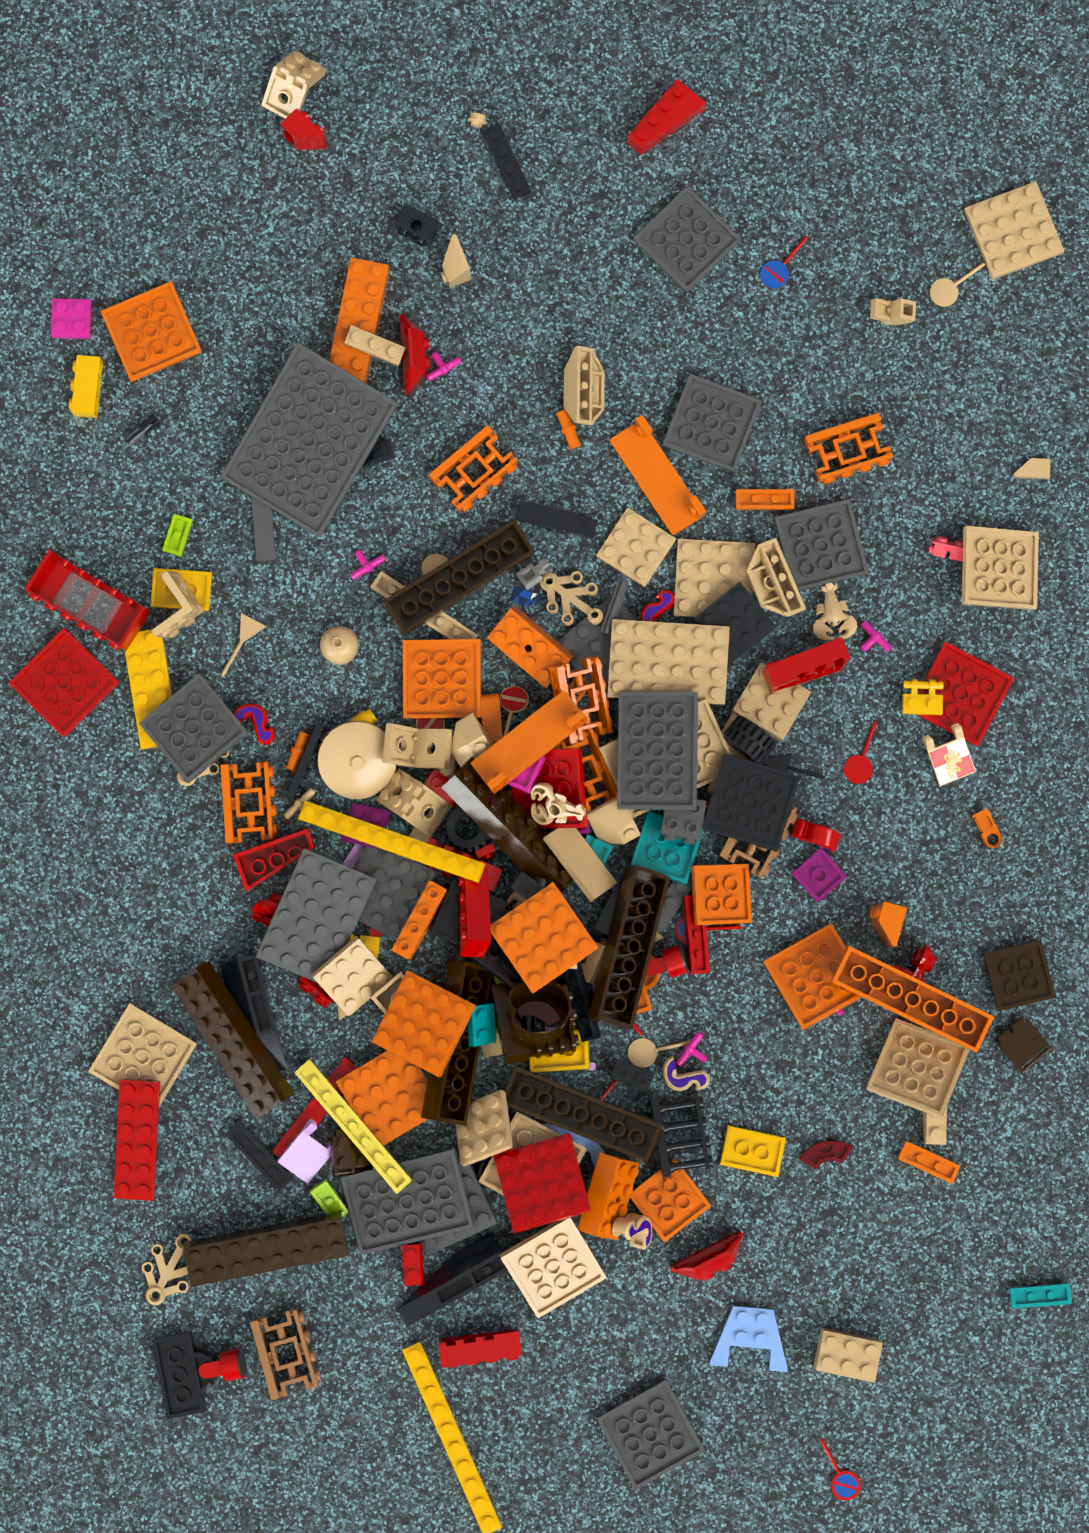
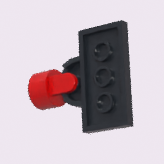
M192 1331L152 1339L167 1419L206 1412L204 1391L216 1383L218 1376H223L225 1381L242 1379L247 1374L246 1357L240 1348L222 1351L220 1353V1360L216 1361L211 1354L204 1351H196Z

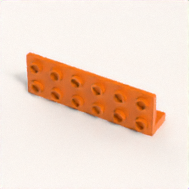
M641 415L636 418L633 425L612 437L610 442L671 535L674 536L705 516L706 510L697 496H692L653 437L652 428L644 416Z
M563 690L474 759L471 765L495 794L585 724L588 719Z

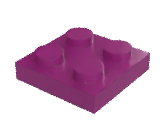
M352 803L348 816L386 829L391 814L386 810ZM343 835L341 836L343 842L379 850V848Z
M822 848L818 849L791 873L817 903L847 878Z

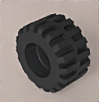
M737 716L723 733L725 740L735 750L757 764L762 765L776 747L774 740L764 730L742 716Z
M456 805L448 811L444 818L442 827L444 837L448 844L457 851L473 853L483 848L489 842L490 837L479 827V832L473 839L465 840L460 838L456 832V824L461 818L470 816L459 805Z

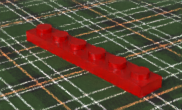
M344 1057L328 1078V1081L340 1095L342 1092L336 1081L359 1068L346 1057ZM315 1096L272 1151L277 1157L284 1153L309 1119L315 1121L318 1126L328 1113Z

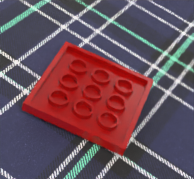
M65 628L9 682L64 738L120 683Z
M945 641L924 681L934 679L936 682H943V689H935V695H943V715L918 716L953 734L951 726L958 723L962 727L965 741L978 747L1014 678ZM919 689L917 694L928 695V689Z
M581 748L550 750L544 755L546 759L534 786L541 782L548 783L553 787L555 794L558 793L566 796L567 801L576 807L580 803L583 805V808H586ZM511 786L512 798L530 816L531 806L534 802H536V807H538V804H541L546 808L545 802L548 796L538 801L539 795L537 794L536 799L532 800L531 792L528 794ZM587 808L582 820H578L576 816H568L566 823H556L557 818H554L552 823L548 825H538L541 828L588 827Z
M570 1133L493 1155L514 1234L591 1212Z

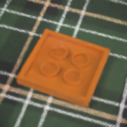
M749 864L691 866L694 925L752 923Z
M675 1158L671 1160L673 1163L677 1162ZM659 1169L636 1187L630 1196L644 1216H648L651 1220L652 1227L664 1243L711 1207L710 1203L684 1170L674 1171V1173H671V1179L663 1180L661 1169Z

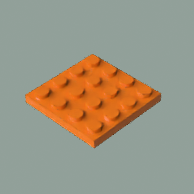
M172 281L101 311L131 382L202 353Z
M481 639L403 640V718H464L472 712L476 718H481Z
M554 882L491 924V934L532 994L598 949V946Z
M832 923L763 961L802 1030L811 1027L862 998L830 982L846 949Z
M407 970L372 1042L441 1078L476 1005Z
M388 1050L336 1081L350 1107L383 1146L427 1120L421 1118L427 1078L420 1067Z

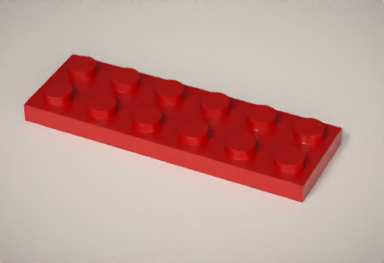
M120 1079L114 1198L153 1201L155 1199L161 1081Z

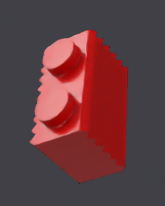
M416 1242L402 1245L404 1285H423L424 1269L421 1243Z

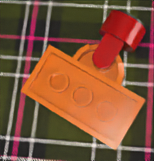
M607 940L599 944L606 946ZM676 945L663 949V957L657 959L651 955L636 1014L653 1010L647 990L653 988L658 983L661 973L668 971L670 977L673 978L686 974L689 971L681 946Z

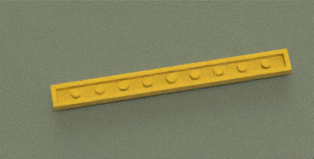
M308 801L304 802L298 817L299 820L477 883H479L486 865Z
M421 1341L402 1349L482 1533H491L502 1528V1524Z

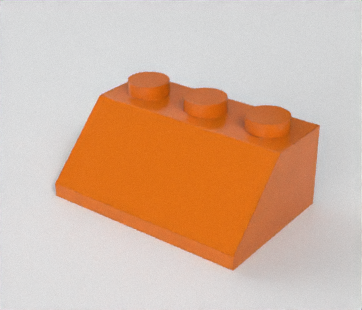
M883 901L872 906L869 917L872 918L871 923L884 946L888 948L897 947L907 908Z

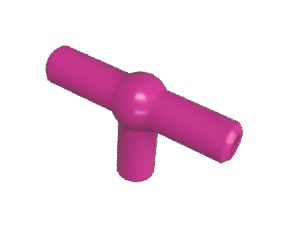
M433 352L431 357L438 368L428 373L426 378L428 381H432L442 374H447L449 370L461 364V359L456 357L444 363L439 354Z
M361 550L356 551L355 556L362 567L350 573V577L352 580H355L363 574L371 572L373 568L386 561L385 557L381 554L369 562Z
M863 621L860 624L870 635L860 646L862 651L866 652L875 642L886 652L892 649V646L882 637L881 633L876 631L867 621Z
M697 1031L689 1044L685 1045L684 1051L676 1061L678 1066L682 1067L690 1055L702 1063L707 1060V1056L695 1048L703 1037L701 1032Z

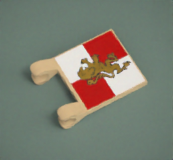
M958 723L951 726L956 739L936 747L932 737L929 735L922 737L939 786L976 772L962 727Z

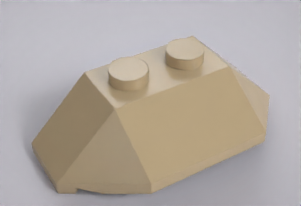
M575 346L564 368V409L574 423L593 425L595 420L604 411L605 372L595 355L594 349L582 346Z
M774 538L758 544L746 573L761 608L787 617L806 610L777 539Z
M473 712L457 721L455 725L451 753L461 767L471 757L476 759L494 745Z

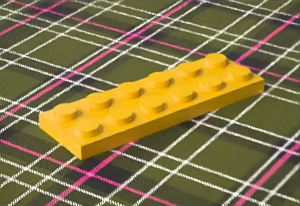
M153 629L138 632L128 650L125 651L142 750L158 746L139 723L172 696L163 637H156L152 632Z

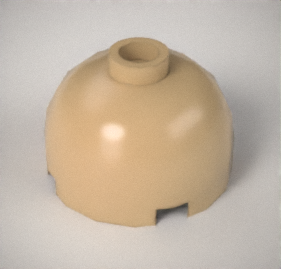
M331 627L321 637V653L332 664H348L358 653V638L347 627Z

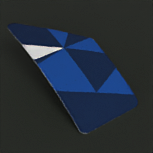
M514 587L510 601L528 607L545 599V597L519 587Z

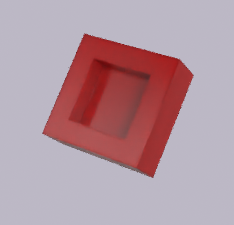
M492 843L475 851L478 859L482 858L485 861L494 856L493 853L496 852V849Z

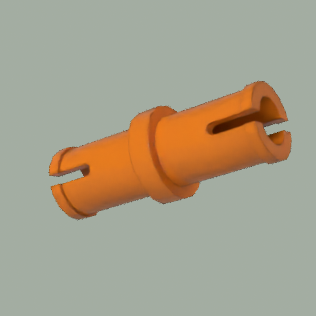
M566 410L556 413L562 427L561 432L566 437L569 449L572 450L580 447L581 444L575 431L576 426L572 424Z
M299 732L294 747L290 749L291 755L285 766L286 769L293 772L297 771L308 741L311 738L309 734Z

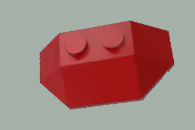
M402 314L400 315L401 344L403 347H406L402 356L405 395H409L426 377L427 369L431 368L430 357H426V350H429V338H425L424 332Z
M739 1230L669 1265L672 1272L696 1280L703 1279V1281L714 1277V1272L718 1270L724 1272L732 1267L731 1264L735 1262L743 1234Z

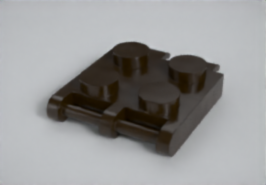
M1019 1017L1010 1025V1028L1013 1030L1012 1033L1006 1028L996 1038L1000 1042L997 1046L1022 1075H1025L1027 1069L1033 1064H1038L1040 1062L1039 1059L1048 1052L1051 1053L1053 1049L1029 1020L1024 1021ZM1045 1047L1046 1049L1036 1057L1035 1055ZM1030 1059H1032V1061H1031L1030 1063H1028L1024 1068H1022V1066H1023L1026 1062H1028Z
M342 1129L334 1130V1137H330L333 1178L339 1175H353L371 1170L372 1164ZM366 1167V1169L355 1170V1168ZM338 1169H349L346 1171H338Z

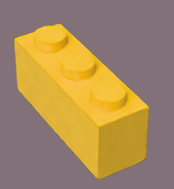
M77 355L76 361H73L75 378L71 380L73 397L69 400V410H71L74 416L98 418L103 361L100 357Z

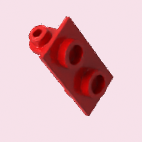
M434 769L432 773L430 772L427 775L424 785L455 807L457 803L441 788L448 781V778Z
M303 976L300 977L297 982L300 988L305 993L311 994L318 1005L324 1006L327 1009L334 1000L322 987L318 986L317 982Z

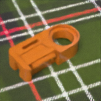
M984 809L972 815L971 819H975L974 821L982 833L980 837L984 845L988 848L998 847L1002 842V836L989 810ZM989 834L997 836L998 842L995 845L988 843L987 837Z

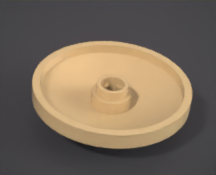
M349 721L333 728L323 739L318 752L319 772L326 785L338 795L350 799H364L381 792L391 781V777L396 769V765L382 762L385 732L378 726L365 721Z

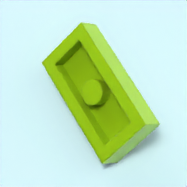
M177 514L173 515L162 549L163 552L182 557L193 519Z
M327 1179L310 1189V1193L326 1214L342 1211V1216L349 1212L348 1207Z

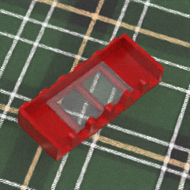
M51 550L47 552L24 588L29 592L28 597L36 602L42 600L45 602L44 606L53 612L55 609L62 612L60 614L61 617L69 622L71 619L78 622L76 626L84 631L90 629L93 631L92 635L101 641L103 639L108 640V645L117 651L120 648L124 651L128 650L150 613L146 607L137 604L134 600L74 566L66 559L59 557Z

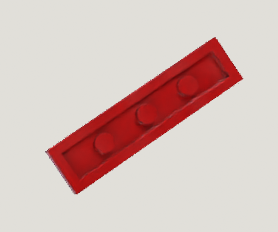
M693 895L682 896L689 975L710 973L706 925H694Z

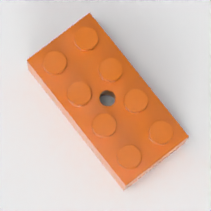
M517 606L510 608L487 637V639L545 688L552 685L548 666L561 665L562 663L569 664L575 657ZM528 645L532 646V651L529 650Z
M599 1152L587 1194L591 1212L581 1215L578 1225L579 1231L596 1237L618 1240V1237H615L612 1232V1225L618 1217L624 1218L627 1213V1205L633 1193V1184L638 1175L640 1163L620 1156Z

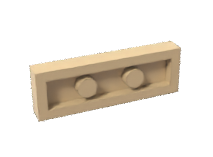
M351 325L344 342L346 346L397 367L406 348Z

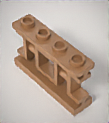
M791 806L781 839L783 842L790 832L787 830L789 824H794L799 815L796 813L798 808ZM728 837L718 857L733 864L738 855L754 864L750 871L751 874L758 878H762L763 875L767 876L771 868L768 864L772 858L776 859L780 848L778 852L770 850L761 869L758 870L760 861L752 858L756 848L764 852L767 849L749 844L745 854L736 849L731 856L729 854L736 840Z
M298 1307L286 1310L287 1321L269 1325L267 1316L250 1322L271 1401L288 1395L286 1385L304 1380L306 1390L318 1387L319 1381H321L319 1369L315 1370L313 1363L316 1361L314 1350H310L308 1342H311L308 1330H304V1313L299 1311ZM292 1316L295 1318L301 1342H299L297 1335L286 1337L284 1327L294 1323ZM263 1324L265 1332L275 1329L277 1331L279 1340L269 1343L271 1351H269L262 1328ZM293 1341L298 1360L280 1364L275 1346ZM304 1354L312 1381L309 1380L308 1373L297 1376L295 1370L296 1365L304 1363ZM273 1363L275 1364L276 1371L286 1368L290 1379L280 1382L281 1390L278 1386Z

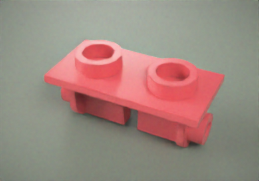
M942 536L931 537V542L934 545L929 546V553H932L933 556L945 558L947 551H949V559L963 561V541L956 540L954 543Z

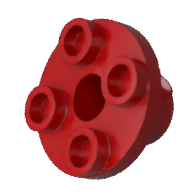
M272 894L268 900L256 902L252 909L253 920L269 926L281 895Z

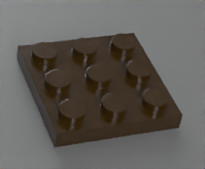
M1041 940L983 954L997 1011L1056 998Z

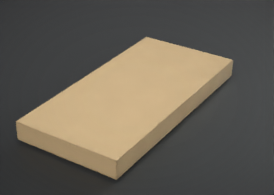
M557 828L543 838L590 902L617 884L616 880L576 828Z

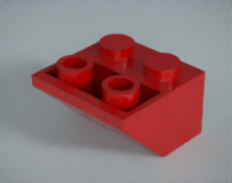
M296 108L280 124L284 138L297 150L325 149L327 143L324 129L319 124L314 125L310 121V116L305 111L300 112Z

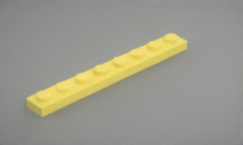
M310 1059L294 1072L396 1194L412 1181L410 1176Z

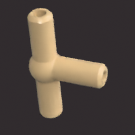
M309 788L300 798L294 801V804L283 814L284 817L290 819L299 809L301 810L304 802L308 801L315 794V791Z

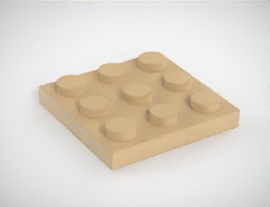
M627 507L596 557L645 588L676 541V538Z
M760 663L733 708L732 713L749 719L766 733L782 742L811 691L798 684L770 693L762 673L766 665Z
M357 936L311 974L348 1017L393 979V976Z
M499 1090L470 1102L467 1125H456L460 1165L468 1166L513 1148L505 1091Z

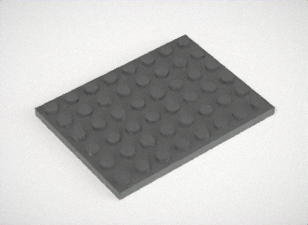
M298 342L220 477L320 538L399 403Z

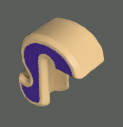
M673 1056L667 1058L663 1064L662 1073L664 1080L673 1090H687L693 1083H695V1089L697 1090L704 1089L709 1085L710 1077L704 1070L677 1075Z
M629 1213L625 1218L618 1217L614 1221L612 1232L615 1237L624 1234L625 1238L630 1240L632 1247L645 1250L652 1239L651 1220L648 1216Z

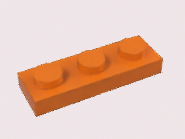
M736 489V510H794V489Z
M907 1141L904 1142L897 1158L953 1184L960 1169V1165Z

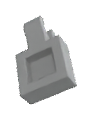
M543 559L535 567L532 563L517 572L516 575L528 590L543 580L541 575L551 573L553 570L548 561Z

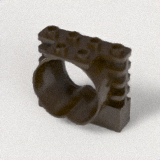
M561 976L553 979L533 994L524 980L515 986L514 989L505 983L491 985L490 995L492 1003H494V1014L505 1065L526 1062L531 1057H536L537 1059L543 1055L550 1057L556 1053L562 1055L564 1052H576V1047L579 1046V1038L577 1034H574L573 1028H575L577 1014L576 1009L571 1006V1002H573L572 991L568 990L567 984H565V981H562ZM532 1001L544 1002L555 1009L560 1019V1026L550 1032L533 1033L521 1028V1022L516 1018L515 1014L517 1009L525 1003Z

